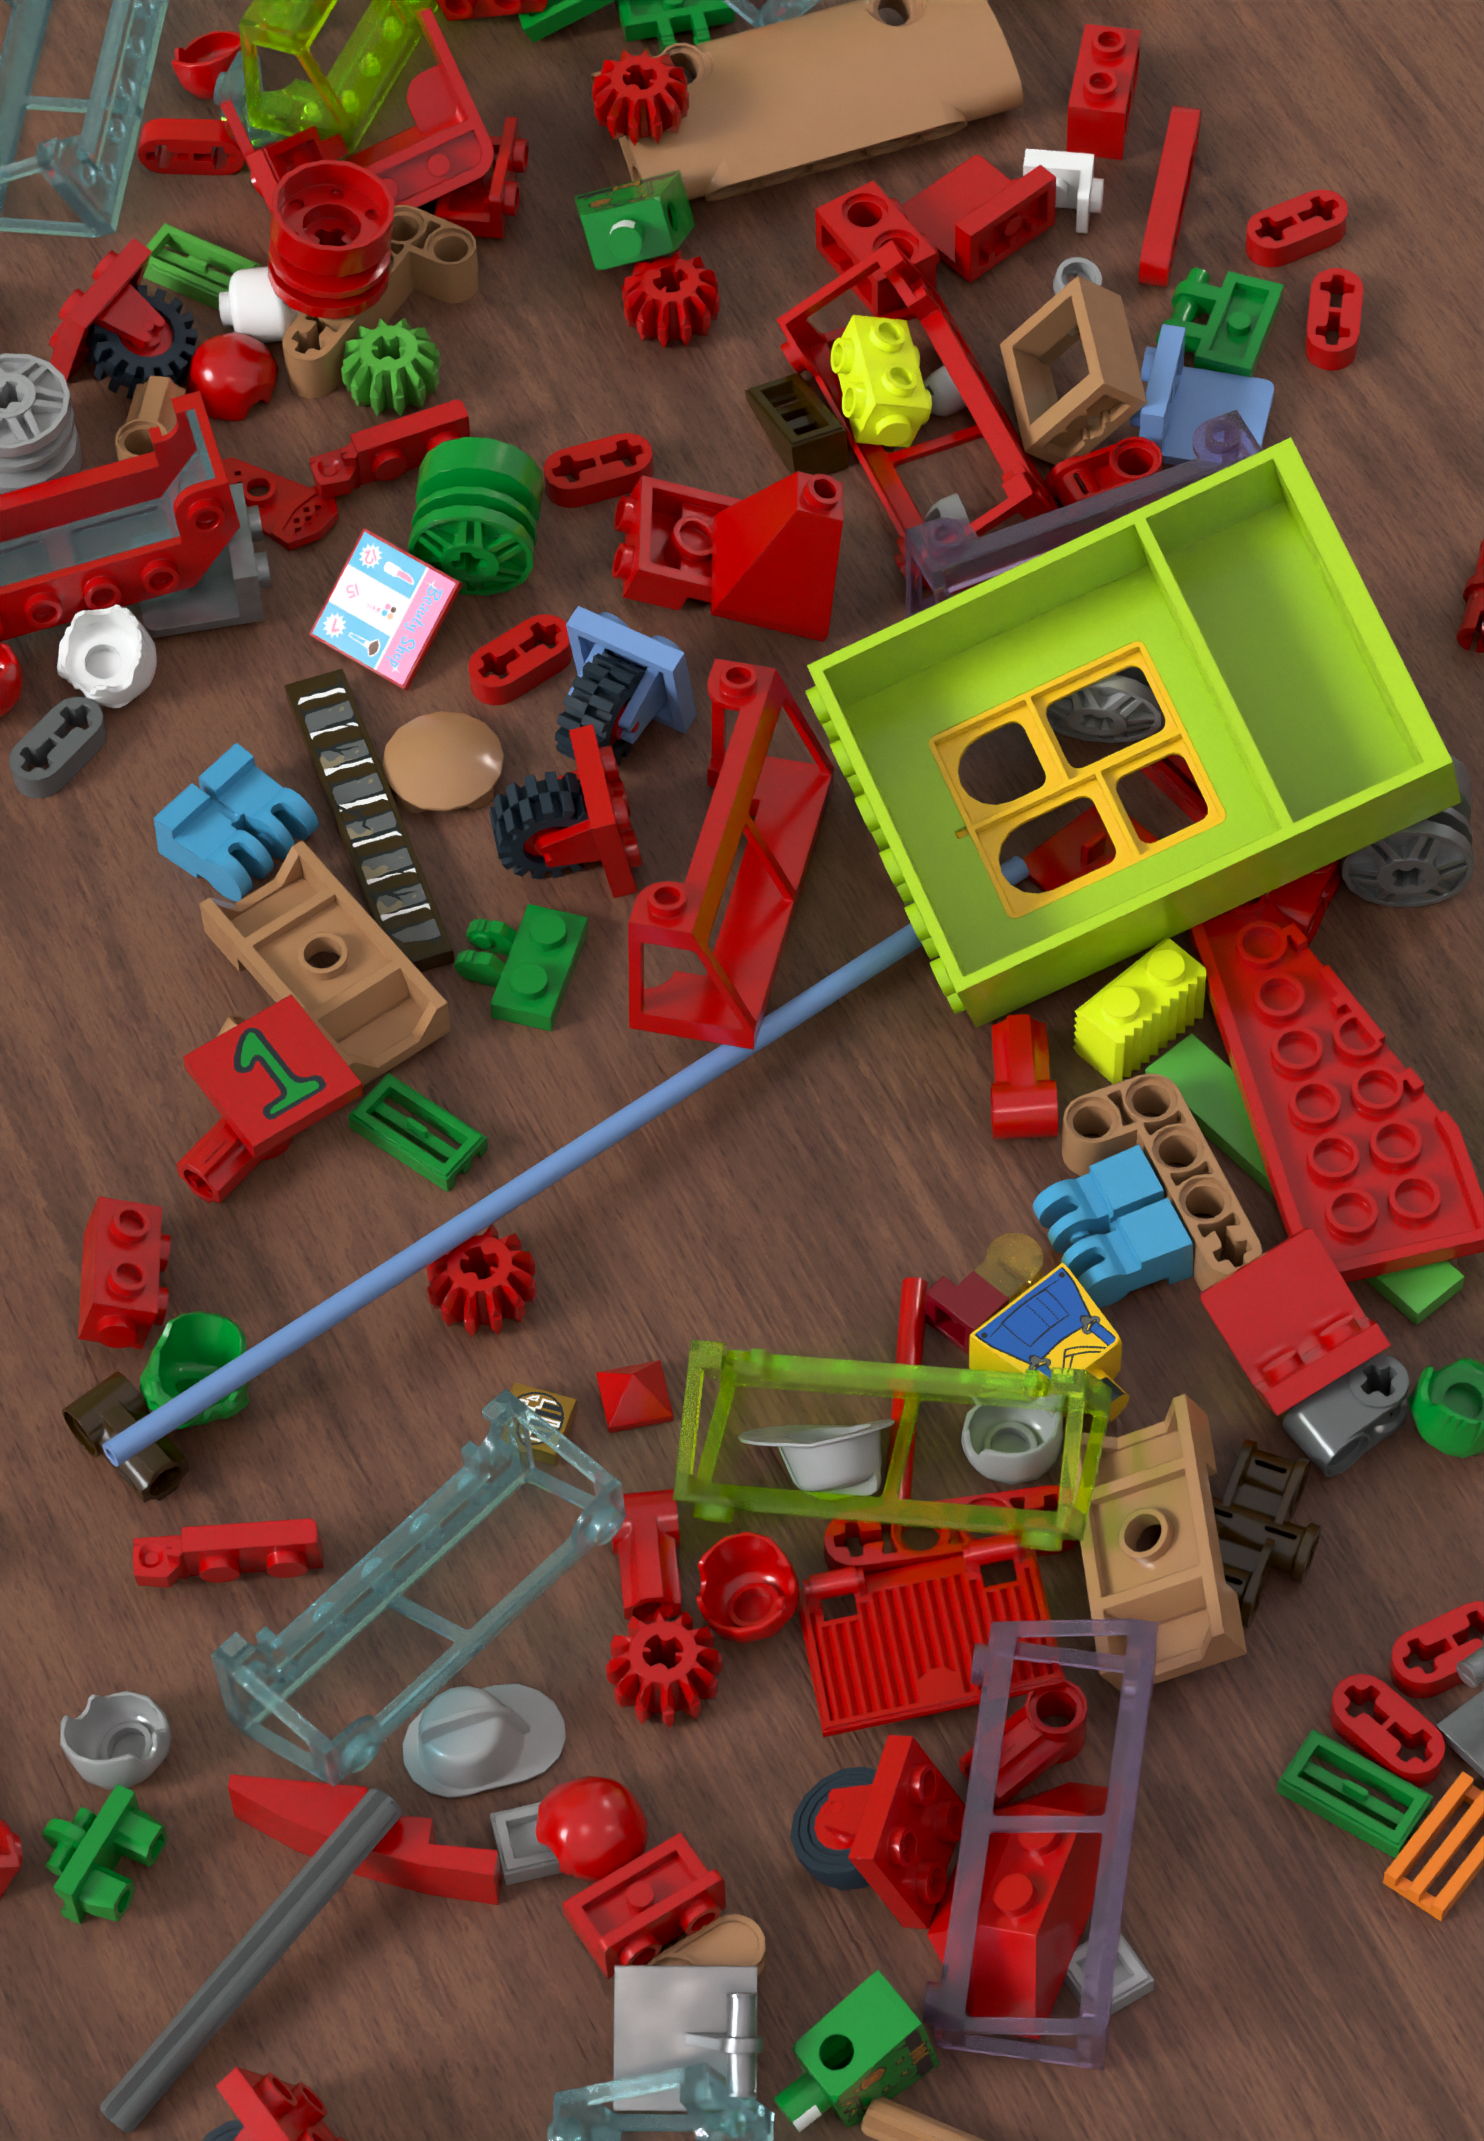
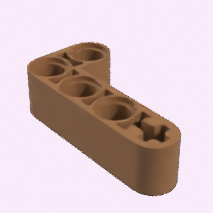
M395 205L388 288L377 304L358 315L340 319L311 317L302 312L298 315L282 338L287 380L291 390L298 396L308 399L321 398L330 394L342 381L341 367L344 360L345 342L356 339L359 326L372 330L376 329L380 317L387 324L413 290L447 303H461L473 297L480 287L476 239L472 233L461 226L416 207Z
M1153 1073L1138 1075L1082 1095L1071 1101L1066 1107L1063 1117L1062 1157L1070 1171L1079 1176L1090 1173V1165L1138 1144L1140 1145L1164 1189V1199L1168 1198L1193 1243V1277L1201 1292L1262 1255L1261 1244L1180 1090L1172 1080L1163 1075ZM1144 1113H1154V1114H1157V1115H1159V1116H1157V1117H1147V1116H1143V1115H1141V1114H1144ZM1085 1134H1096V1135H1099V1136H1101V1137H1098V1138H1087V1137H1084V1136H1082V1135H1085ZM1181 1163L1186 1165V1167L1176 1168L1167 1164ZM1204 1213L1210 1214L1214 1218L1202 1219L1194 1215ZM1224 1251V1260L1220 1261L1221 1252Z

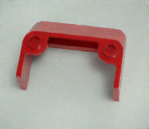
M423 7L414 11L438 62L437 65L416 75L409 84L406 96L407 105L416 125L340 160L371 170L387 184L395 205H408L416 208L481 178L491 167L494 157L491 139L430 7ZM227 98L218 102L251 172L246 156L279 141H273L254 149L232 101Z

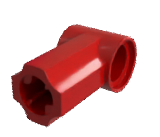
M1030 1014L1008 1015L1002 1022L992 1025L991 1033L994 1083H991L990 1086L993 1139L1058 1137L1056 1081L1050 1080V1058L1046 1023L1033 1019Z
M222 1117L176 1164L177 1172L195 1195L209 1204L211 1202L220 1204L262 1160L276 1158L284 1153L290 1146L292 1137L254 1158Z
M675 1489L608 1495L613 1555L619 1554L624 1619L630 1620L634 1616L647 1625L653 1623L654 1612H656L658 1607L665 1612L667 1621L674 1616L682 1614L680 1571L677 1567L676 1549L681 1548Z
M1066 1680L1067 1686L1039 1692L1030 1691L1024 1707L959 1758L960 1771L969 1782L970 1788L986 1804H992L997 1808L1002 1807L1053 1764L1066 1763L1077 1757L1083 1749L1086 1740L1088 1710L1086 1696L1080 1687ZM1057 1715L1065 1717L1071 1723L1064 1727L1055 1728L1047 1726L1041 1720L1048 1716Z

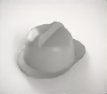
M886 1419L852 1426H771L742 1432L738 1435V1439L743 1443L752 1445L778 1446L793 1483L806 1495L821 1502H839L869 1496L879 1490L881 1485L880 1469L882 1465L880 1429L889 1427L895 1422L893 1419Z
M494 1685L481 1689L471 1686L450 1688L435 1696L409 1725L403 1741L404 1765L414 1783L429 1794L449 1799L471 1796L483 1791L522 1783L544 1774L559 1759L566 1741L565 1720L555 1702L539 1690L524 1685Z

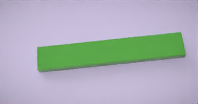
M1191 1033L1145 1069V1074H1159L1172 1080L1180 1090L1201 1132L1274 1197L1232 1068ZM1446 1260L1366 1278L1365 1280L1417 1326L1463 1288L1465 1276Z

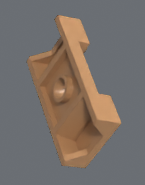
M303 840L291 847L275 879L240 901L232 904L209 897L199 903L204 932L239 972L247 969L276 1003L292 994L361 1081L362 1087L451 1031L448 1002ZM323 951L340 956L338 962L328 968H315L307 963L310 957Z
M1182 1394L1172 1399L1165 1421L1117 1438L1082 1432L1065 1435L1100 1675L1122 1694H1127L1247 1654L1238 1595L1225 1581L1208 1476L1217 1474L1208 1415L1186 1394ZM1161 1524L1162 1530L1158 1542L1147 1551L1137 1552L1136 1543L1141 1537L1143 1530L1151 1525Z

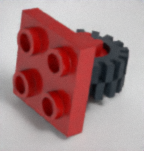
M135 238L127 244L120 254L111 250L104 256L93 272L92 279L95 282L85 293L77 288L69 296L58 313V317L63 322L55 330L48 343L54 349L50 363L64 375L66 383L88 360L89 365L97 364L94 375L99 381L107 376L111 378L107 389L117 393L121 385L128 387L126 398L133 399L136 385L144 384L150 376L170 377L173 383L181 384L196 350L195 344L198 339L197 329H191L194 318L190 311L179 315L183 303L177 297L168 304L164 302L167 291L157 288L154 297L147 296V285H140L152 251Z
M593 724L571 729L569 734L578 770L566 772L560 777H557L556 771L545 772V780L536 781L533 774L524 777L525 786L520 787L513 782L506 787L507 796L498 794L495 797V807H490L489 814L498 857L507 870L513 867L515 875L523 877L530 870L532 879H542L544 872L547 871L552 872L553 878L562 877V869L570 867L575 873L583 869L582 863H593L594 861L601 860L613 898L636 893L637 888L632 868L642 866L643 861L635 831L632 829L629 817L632 816L623 780L620 779L612 745L600 748Z

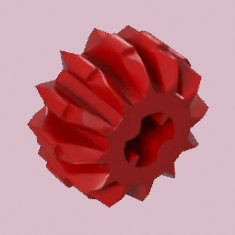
M648 47L638 56H632L623 49L619 62L604 60L601 74L594 77L592 85L594 112L599 126L608 127L613 140L628 135L634 147L641 138L649 137L659 144L663 132L678 133L681 119L687 117V110L690 107L687 77L684 74L683 67L674 66L669 53L653 58Z
M679 249L672 257H653L651 263L635 262L632 275L625 277V284L622 287L624 317L628 321V327L637 328L642 341L658 337L663 349L670 340L679 339L688 347L692 334L707 336L711 327V321L717 320L718 313L720 312L718 280L715 277L714 270L705 268L701 256L684 260Z
M493 1224L487 1228L483 1235L469 1238L429 1264L426 1268L428 1281H430L427 1287L430 1304L433 1305L434 1309L441 1310L442 1320L446 1323L447 1327L464 1321L465 1331L469 1333L471 1338L480 1325H490V1328L499 1336L503 1328L502 1319L507 1318L522 1323L523 1316L525 1315V1304L534 1302L537 1294L536 1280L533 1279L536 1274L533 1256H531L529 1251H522V1242L518 1239L516 1233L499 1239L498 1230Z
M658 1607L653 1615V1623L648 1625L632 1616L627 1624L628 1635L613 1636L610 1643L611 1656L613 1658L606 1664L607 1681L611 1682V1685L616 1686L614 1688V1696L620 1709L635 1705V1715L641 1724L645 1723L655 1712L662 1713V1720L669 1729L675 1722V1712L682 1710L689 1716L697 1719L698 1714L701 1713L700 1699L715 1700V1696L718 1693V1679L715 1677L723 1670L721 1653H718L716 1649H712L714 1647V1637L709 1627L693 1630V1618L688 1614L687 1610L674 1622H669L665 1612Z

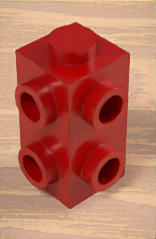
M98 1196L83 1235L78 1339L99 1342L111 1348L129 1347L142 1349L152 1325L162 1326L167 1311L169 1292L167 1287L159 1286V1272L164 1273L167 1267L171 1236L170 1234L161 1233V1206Z

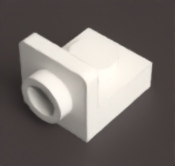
M1026 149L1023 176L1040 164L1056 176L1055 208L1077 209L1076 233L1088 234L1090 213H1101L1104 179L1094 178L1095 154Z

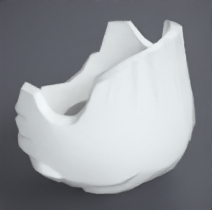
M115 604L110 608L100 610H82L75 614L71 626L67 627L65 635L60 640L57 662L58 675L72 684L74 689L81 690L86 698L94 700L98 705L110 708H120L127 705L150 686L155 675L157 666L155 643L145 627L127 608H122L120 605Z

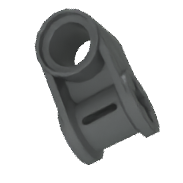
M1377 1354L1294 1405L1284 1418L1282 1428L1326 1477L1337 1476L1355 1464L1364 1453L1391 1434L1397 1432L1404 1425L1408 1411L1406 1401L1409 1389L1408 1372L1403 1364L1394 1357Z

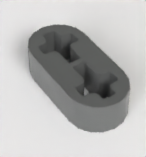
M71 697L62 700L15 745L10 753L9 765L14 785L22 795L30 798H45L54 795L102 748L106 742L107 731L101 707L94 700L86 697ZM85 723H88L89 728L86 730L80 728ZM70 725L74 726L75 728L68 733L67 727ZM48 762V764H49V768H48V769L44 770V769L40 768V767L44 766V765ZM33 765L36 767L28 772V766Z

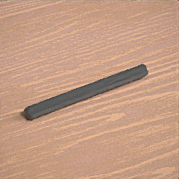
M376 1787L366 1793L104 2099L100 2110L107 2119L126 2133L136 2128L398 1821L402 1810L395 1800Z

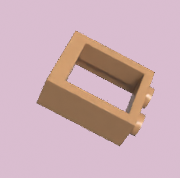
M1081 276L1075 277L1000 344L1024 452L1053 465H1057L1071 457L1088 454L1147 404L1121 295ZM1081 339L1090 374L1058 401L1050 365ZM1093 416H1098V417H1096V418H1094V419H1088V418L1093 417Z

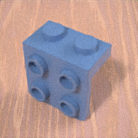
M1162 324L1157 347L1147 346L1143 359L1141 379L1143 382H1148L1145 392L1147 404L1130 417V426L1140 427L1139 437L1153 441L1160 448L1162 462L1165 464L1218 472L1261 452L1274 397V385L1272 382L1261 378L1183 366L1186 328Z

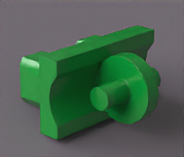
M116 1784L98 1815L89 1809L81 1807L71 1823L53 1818L48 1821L43 1829L42 1836L44 1840L54 1849L45 1867L50 1872L60 1876L53 1888L55 1893L65 1903L61 1910L62 1917L80 1925L87 1913L119 1922L131 1904L135 1892L131 1879L114 1872L121 1857L126 1856L150 1867L152 1864H155L166 1846L168 1838L164 1825L147 1813L140 1811L134 1791Z

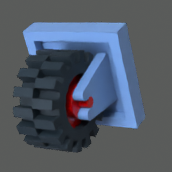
M578 606L566 624L578 676L574 679L572 687L564 699L565 712L559 714L557 724L561 727L555 732V741H558L556 745L557 751L575 760L569 730L593 724L600 748L612 745L617 766H620L622 756L627 757L632 750L631 744L638 740L640 734L652 719L685 734L697 716L685 653L674 642L665 637L655 635L650 638L630 629L624 621L611 613L600 612L596 614Z

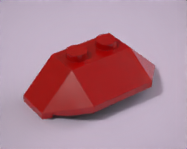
M1067 1782L975 1817L927 1937L978 2029L1037 2040L1041 2039L1136 1799L1131 1791Z

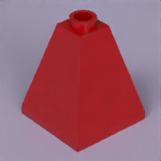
M797 471L718 512L713 519L711 615L824 642L829 634L841 543L844 483L836 481L826 474L811 475Z

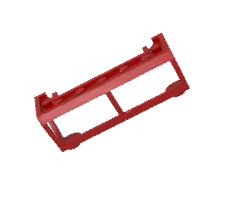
M893 240L776 319L787 339L786 342L780 345L785 357L798 374L806 370L811 373L816 379L835 417L846 429V436L900 536L896 541L901 552L893 556L903 576L912 586L921 582L939 599L972 588L1076 539L1075 534L1068 528L1065 516L1055 498L1047 490L1045 481L1029 453L1024 452L1023 443L941 295ZM879 268L882 269L883 273L893 284L907 307L876 317L907 321L917 318L920 321L977 424L892 453H887L883 445L855 443L850 420L843 413V393L838 373H834L831 367V347L837 338L842 337L847 326L827 333H820L807 319ZM984 437L1004 472V475L1001 476L1004 483L1001 486L1008 498L937 545L930 536V530L926 527L924 519L896 468L898 465ZM1015 513H1020L1049 545V547L959 577H954L946 562L948 558Z
M715 659L707 682V692L712 700L711 759L707 768V786L715 787L685 883L657 882L645 887L636 897L628 921L629 1028L754 1050L834 785V766L776 668ZM782 707L816 764L767 756ZM727 709L739 711L728 749L726 748ZM750 816H756L754 822ZM742 832H744L748 839L747 846L716 945L712 952L708 940ZM644 943L693 951L706 968V976L674 971L672 977L662 985L644 989Z

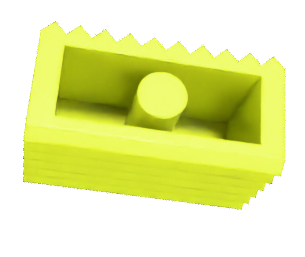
M1170 938L1163 939L1075 1011L1077 1015L1074 1018L1077 1022L1074 1025L1076 1028L1074 1032L1076 1038L1073 1040L1076 1045L1073 1048L1076 1053L1112 1084L1122 1082L1123 1077H1131L1132 1070H1140L1141 1063H1149L1150 1055H1158L1159 1048H1167L1168 1041H1176L1177 1033H1185L1186 1026H1194V1019H1203L1206 968Z

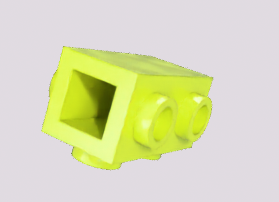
M852 315L842 337L837 338L832 346L831 367L834 373H838L843 393L842 410L845 417L850 420L855 443L910 447L921 425L926 424L929 420L932 398L929 390L924 387L919 368V349L916 345H913L907 320Z

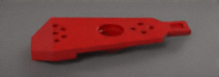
M234 457L222 460L229 485L242 483L246 507L258 505L262 532L288 551L321 539L339 520L335 497L322 499L316 486L307 487ZM210 459L197 475L204 481L215 478ZM256 487L270 489L263 496H253L248 493Z

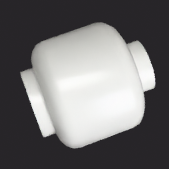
M268 266L236 271L231 276L229 291L219 293V311L223 326H233L235 332L251 335L262 343L283 341L282 338L286 330L301 313L290 308L275 294L268 279Z

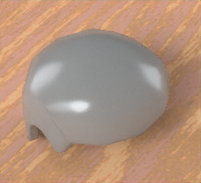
M1011 1393L984 1397L966 1414L961 1439L963 1451L971 1465L981 1475L1005 1485H1013L1037 1480L1054 1467L1061 1452L1064 1437L1062 1411L1054 1412L1041 1393H1035L1028 1397Z
M128 1690L104 1697L93 1694L89 1697L87 1706L79 1717L73 1719L65 1715L60 1723V1745L69 1762L87 1783L106 1790H113L116 1784L130 1789L143 1782L160 1766L168 1755L171 1745L170 1724L164 1711L150 1696Z

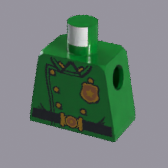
M680 170L574 197L596 270H604L674 252L695 227ZM668 207L672 215L671 219L668 216Z
M877 1970L796 2041L792 2051L804 2074L772 2099L798 2133L830 2108L843 2124L849 2128L863 2120L865 2112L873 2099H879L883 2096L891 2100L932 2071L940 2062L922 2022L882 1973Z

